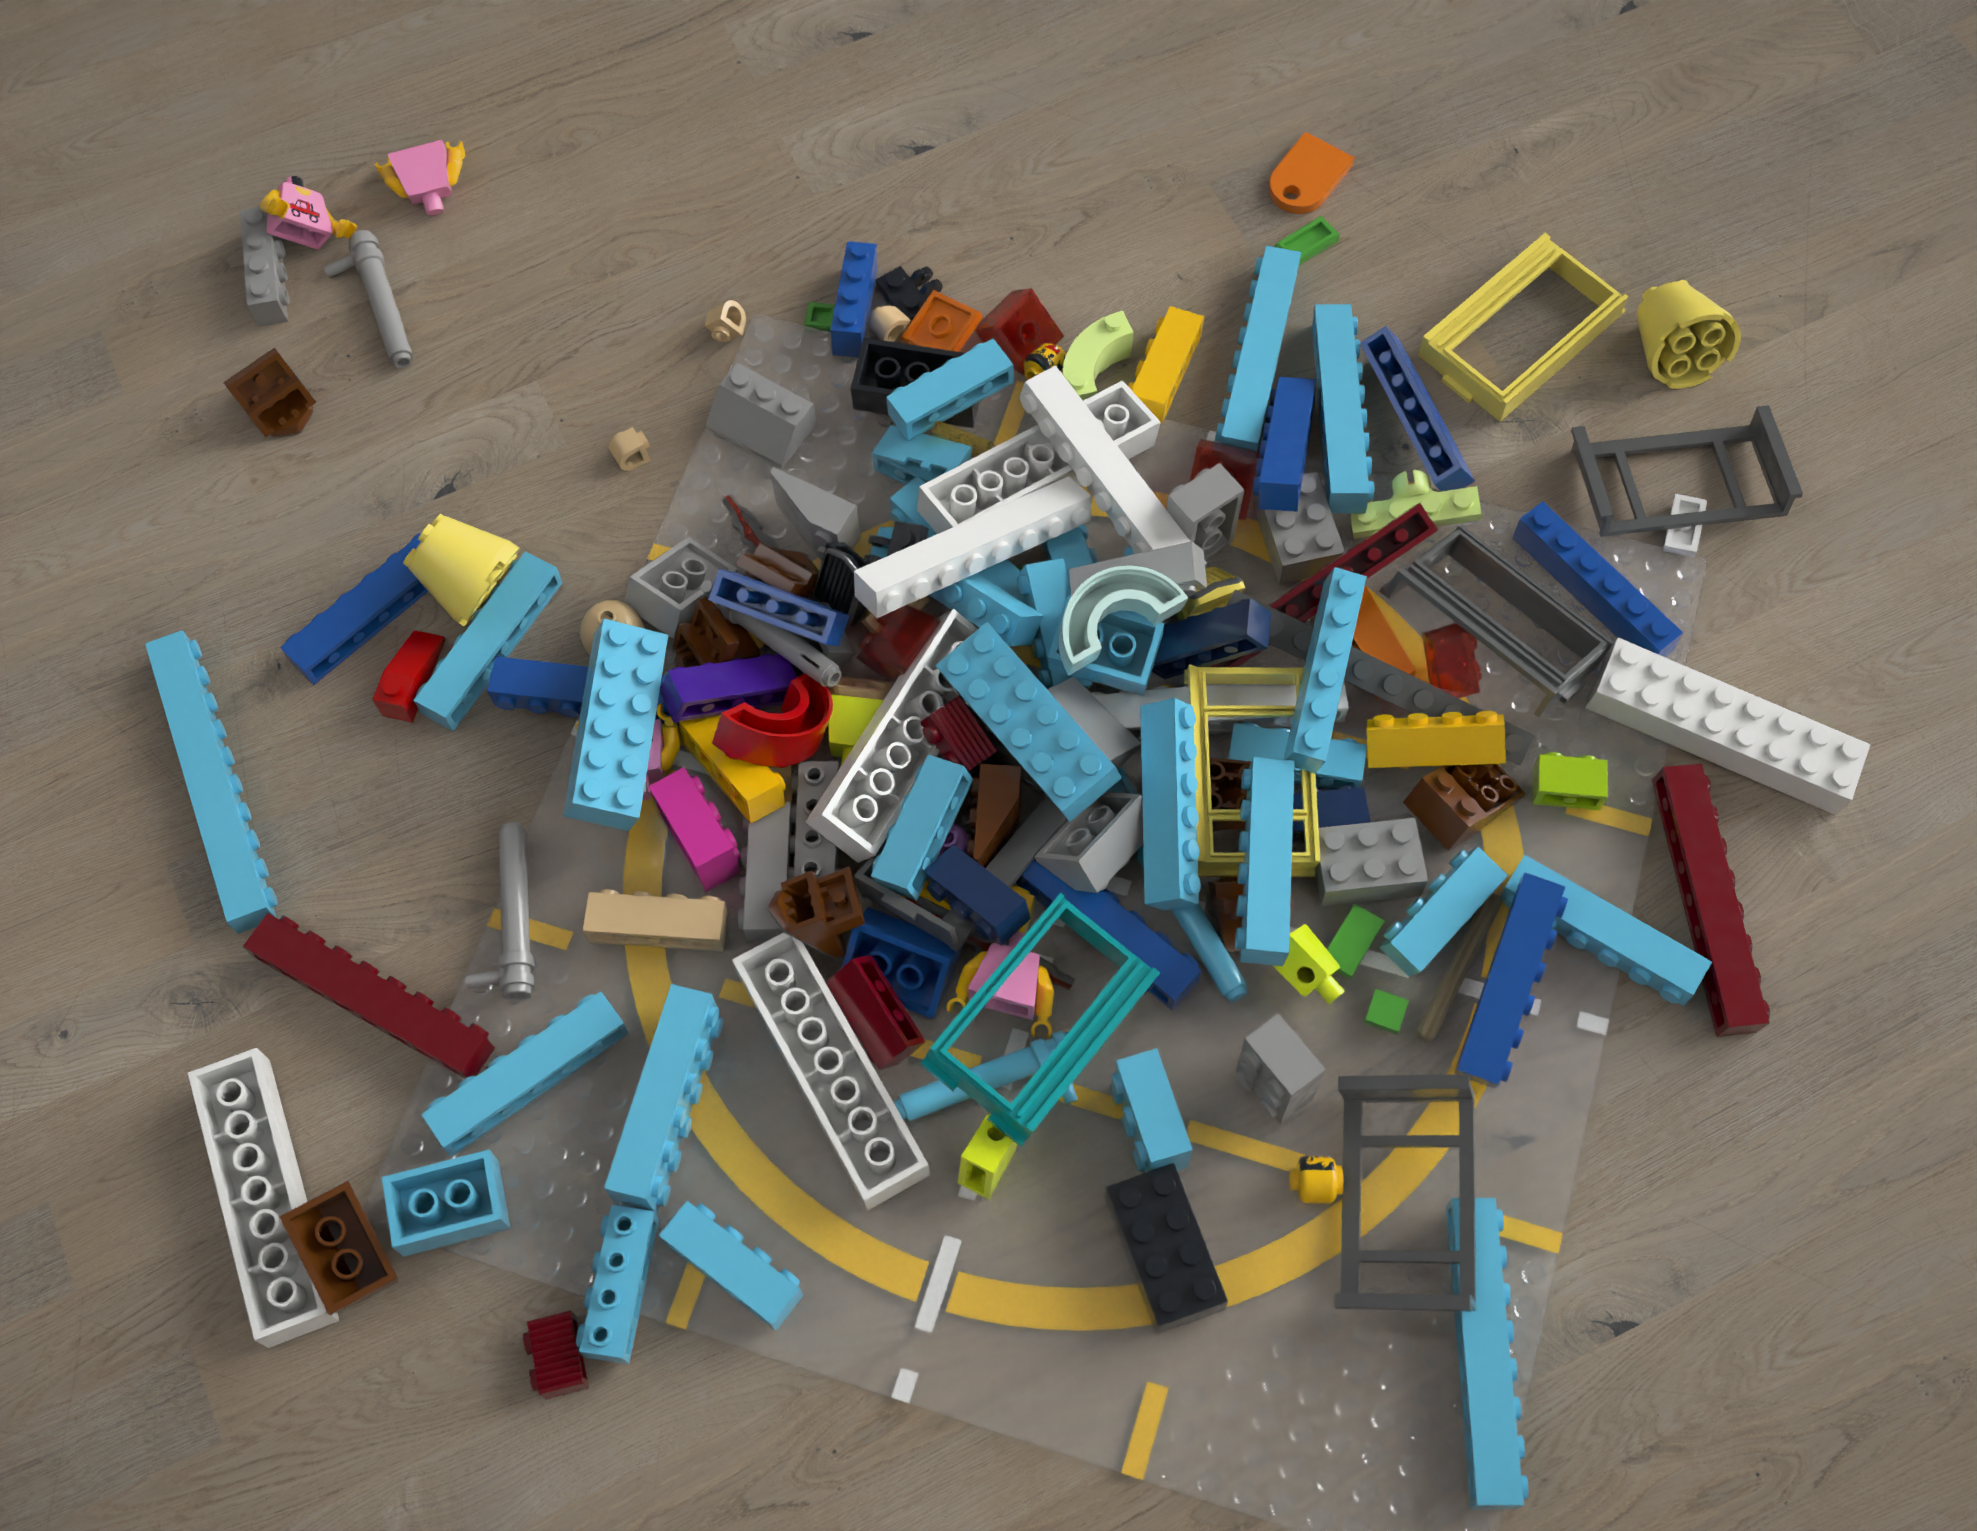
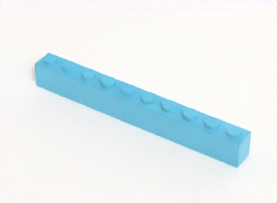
M181 630L145 643L226 922L239 934L257 927L267 913L276 917L273 907L277 906L278 902L271 887L267 888L265 878L269 877V872L262 858L259 859L256 849L260 848V842L255 831L249 829L247 821L252 820V816L245 801L241 802L239 793L243 792V787L238 775L232 773L231 766L235 764V760L228 746H224L222 740L227 737L221 720H216L214 712L219 709L212 692L208 693L206 685L210 684L209 675L205 667L199 664L198 659L202 657L201 649L195 639L190 640L185 632Z

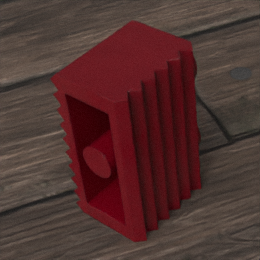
M961 695L920 722L921 726L924 727L923 734L932 745L936 744V748L943 755L942 759L962 765L967 771L998 751Z
M570 1310L527 1321L528 1332L523 1333V1342L527 1355L532 1354L534 1369L529 1370L533 1391H538L539 1395L544 1399H551L560 1395L588 1389L584 1357L579 1352L580 1347L576 1346L578 1332L576 1315Z

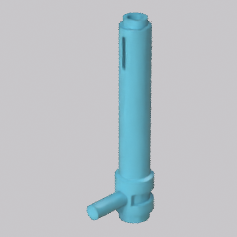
M1141 846L1137 850L1138 854L1136 857L1141 866L1144 867L1143 846ZM1200 904L1171 909L1223 998H1228L1231 1003L1244 997L1248 993L1245 988L1247 983Z
M1062 1030L1051 1034L1052 1038L1047 1040L1039 1038L1031 1041L1028 1047L969 1069L993 1089H997L1034 1075L1068 1032L1063 1033ZM937 1080L900 1094V1098L894 1100V1103L902 1119L912 1121L971 1097L959 1087L951 1091L942 1082ZM1073 1084L1062 1095L1065 1105L1078 1100Z

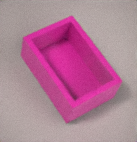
M685 767L648 786L661 818L705 892L741 873L738 861L741 860V855L737 849L738 844L729 828H724L720 821L722 818L712 801L709 802L704 794L706 793L697 775L690 777Z

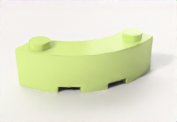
M1123 311L1103 317L1084 329L1073 341L1066 354L1062 374L1082 401L1097 394L1094 381L1099 373H1103L1116 362L1131 357L1134 332Z

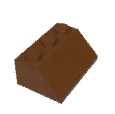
M349 1181L279 1216L329 1316L364 1301L398 1282V1277Z

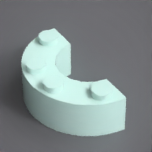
M1117 566L1094 574L1074 592L1066 607L1060 625L1059 652L1067 674L1071 675L1098 659L1102 647L1097 637V625L1108 614L1120 610L1134 611L1145 616L1155 626L1181 611L1188 599L1187 595L1170 578L1145 567Z

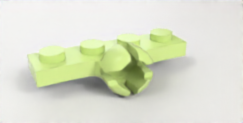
M1413 470L1414 484L1408 485L1407 472L1404 471L1398 474L1392 481V498L1369 502L1366 513H1350L1353 537L1357 539L1370 536L1418 503H1421L1436 527L1482 520L1478 487L1435 492L1431 489L1430 478L1426 473Z

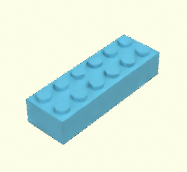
M603 619L594 633L563 812L564 817L630 831L639 820L668 640L667 634L608 619Z
M988 622L935 665L944 678L961 695L963 700L1069 822L1122 778L1115 765Z
M673 984L670 986L604 1187L617 1206L651 1210L658 1216L660 1206L665 1207L668 1202L671 1186L667 1184L671 1172L677 1171L681 1161L682 1153L678 1149L682 1137L687 1138L690 1133L692 1117H689L692 1105L698 1104L703 1090V1084L700 1083L703 1071L710 1069L713 1059V1051L710 1050L714 1038H719L723 1028L724 1019L721 1018L719 1007H717L711 993Z

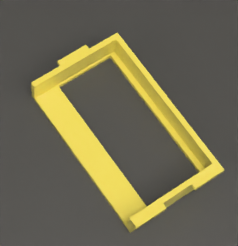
M1546 233L1540 236L1423 336L1418 354L1420 358L1443 376L1441 382L1467 403L1472 400L1475 401L1499 422L1623 315L1626 310L1624 308L1628 299L1626 294L1622 296L1566 251L1550 240L1551 237ZM1547 268H1550L1599 307L1507 388L1501 391L1452 350Z

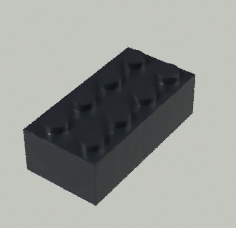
M863 338L850 388L853 409L889 415L886 396L890 395L896 388L907 386L916 381L922 374L932 372L943 366L948 360L958 358L965 353ZM979 402L941 423L974 428Z
M1172 1163L1107 1186L1105 1199L1156 1335L1225 1310L1228 1299L1175 1164Z

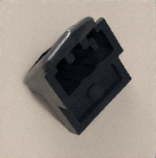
M828 542L825 545L826 549L813 596L818 602H827L832 609L850 615L846 626L853 627L866 610V607L855 597L854 571L868 564L863 563L864 559L845 542Z

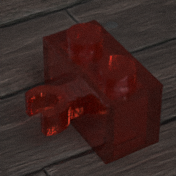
M1457 623L1421 632L1429 684L1457 698L1480 693L1479 680L1482 679V673L1479 664L1476 662L1474 650H1477V639Z

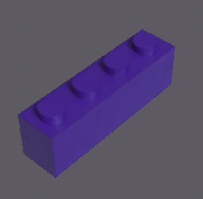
M765 654L757 658H736L729 662L716 664L708 662L701 666L673 668L668 670L659 692L672 721L679 722L721 715V713L744 702L755 709L783 705L790 682L797 678L791 663L780 654Z

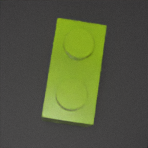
M1557 752L1539 754L1533 766L1532 804L1601 810L1608 798V760L1597 759L1591 755L1567 757Z

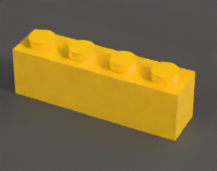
M1172 306L1169 307L1165 317H1159L1155 329V334L1157 335L1155 339H1149L1146 347L1145 356L1147 357L1145 361L1140 360L1135 372L1137 379L1135 383L1130 382L1128 385L1161 422L1160 424L1164 422L1200 341L1204 316Z
M1480 711L1476 715L1462 716V713L1447 712L1442 714V717H1428L1427 714L1414 713L1408 715L1407 718H1394L1392 715L1387 714L1377 715L1373 719H1367L1368 768L1506 763L1504 714H1497L1495 711Z
M721 715L679 721L683 745L750 823L785 806L783 791L786 790V785L778 772L773 773L768 766L731 759L712 744Z

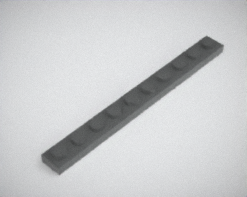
M1237 590L1233 591L1226 606L1237 603L1242 599L1251 598L1257 601L1258 604L1271 612L1269 644L1306 662L1313 627ZM1351 646L1344 681L1411 714L1423 713L1427 714L1428 717H1442V714L1447 712L1462 713V716H1469L1484 711ZM1504 721L1506 760L1520 766L1535 735Z

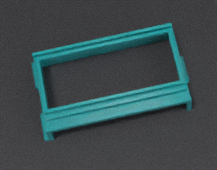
M1060 893L934 1042L925 1058L920 1062V1065L951 1091H954L957 1087L964 1091L991 1114L987 1119L991 1124L1019 1147H1022L1160 972L1154 967H1149L1068 902L1064 895ZM1059 918L1120 967V969L1012 1103H1010L947 1050Z

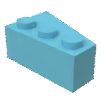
M890 425L872 452L874 470L905 485L917 476L927 483L972 459L971 446L923 433L908 441L900 429Z

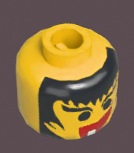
M1044 343L1036 348L1024 360L1026 379L1029 380L1054 366L1063 373L1066 352L1060 346L1051 343Z
M1302 1156L1297 1162V1168L1290 1169V1191H1297L1299 1200L1305 1204H1331L1335 1201L1337 1195H1342L1343 1192L1342 1166L1336 1165V1162L1330 1156Z

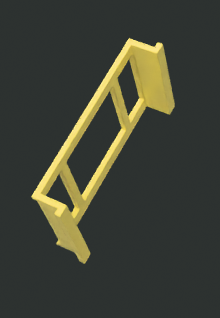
M1189 664L1188 669L1184 670V684H1189V704L1193 706L1196 717L1194 744L1197 749L1195 777L1198 783L1196 810L1199 816L1197 824V843L1200 850L1198 877H1238L1239 864L1244 863L1245 853H1214L1212 821L1244 820H1240V809H1212L1208 717H1293L1295 706L1207 705L1206 684L1296 685L1297 701L1304 667H1196ZM1300 769L1303 809H1293V821H1303L1305 852H1292L1291 877H1314L1315 868L1321 861L1315 773Z

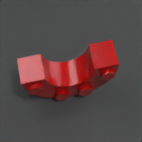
M807 674L791 680L781 708L782 714L767 713L755 709L746 702L721 713L712 744L731 759H739L756 765L786 768L789 765L805 761L821 745L833 710L831 693L827 686L823 687Z

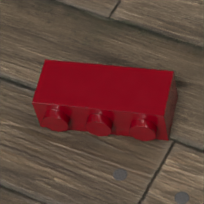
M872 955L851 959L825 982L838 1006H840L848 1019L851 1029L858 1035L866 1048L869 1059L876 1064L879 1070L899 1065L926 1043Z

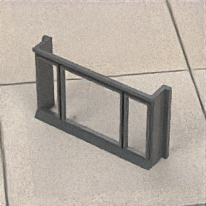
M1769 405L1757 407L1750 425L1593 443L1589 441L1585 426L1572 427L1571 429L1574 439L1571 451L1576 455L1600 529V537L1787 516L1795 498H1801L1803 495ZM1751 441L1774 503L1746 506L1723 444ZM1712 446L1734 508L1647 518L1626 455ZM1614 456L1635 519L1612 521L1614 514L1595 458Z
M1470 1075L1338 1076V1091L1344 1099L1341 1292L1334 1293V1308L1354 1310L1476 1311L1475 1093L1470 1084ZM1459 1102V1135L1362 1136L1363 1103ZM1362 1148H1459L1460 1251L1361 1250ZM1361 1263L1460 1264V1295L1360 1293Z

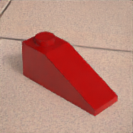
M417 630L411 633L384 669L372 698L383 717L413 723L418 711V707L414 702L416 693L420 686L427 683L431 678L446 640L444 636Z

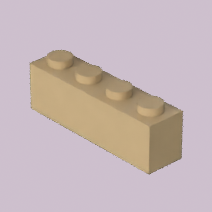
M603 889L599 893H588L582 931L590 943L724 951L729 912L725 901H721L713 896L687 899L686 896L680 894L656 897L650 893L638 891L634 892L633 895H625L614 890Z

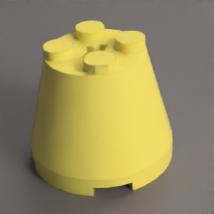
M1680 280L1678 282L1666 283L1659 287H1651L1643 293V301L1637 311V322L1648 368L1653 377L1658 381L1667 384L1668 388L1672 389L1693 387L1711 379L1710 373L1721 366L1725 360L1731 361L1734 358L1741 342V331L1731 314L1694 289L1687 281Z
M440 513L432 525L428 524L418 538L421 543L416 549L413 548L403 564L408 567L456 622L465 627L473 619L474 614L481 609L480 605L487 600L494 587L501 582L515 561L516 554L520 548L509 540L443 516Z

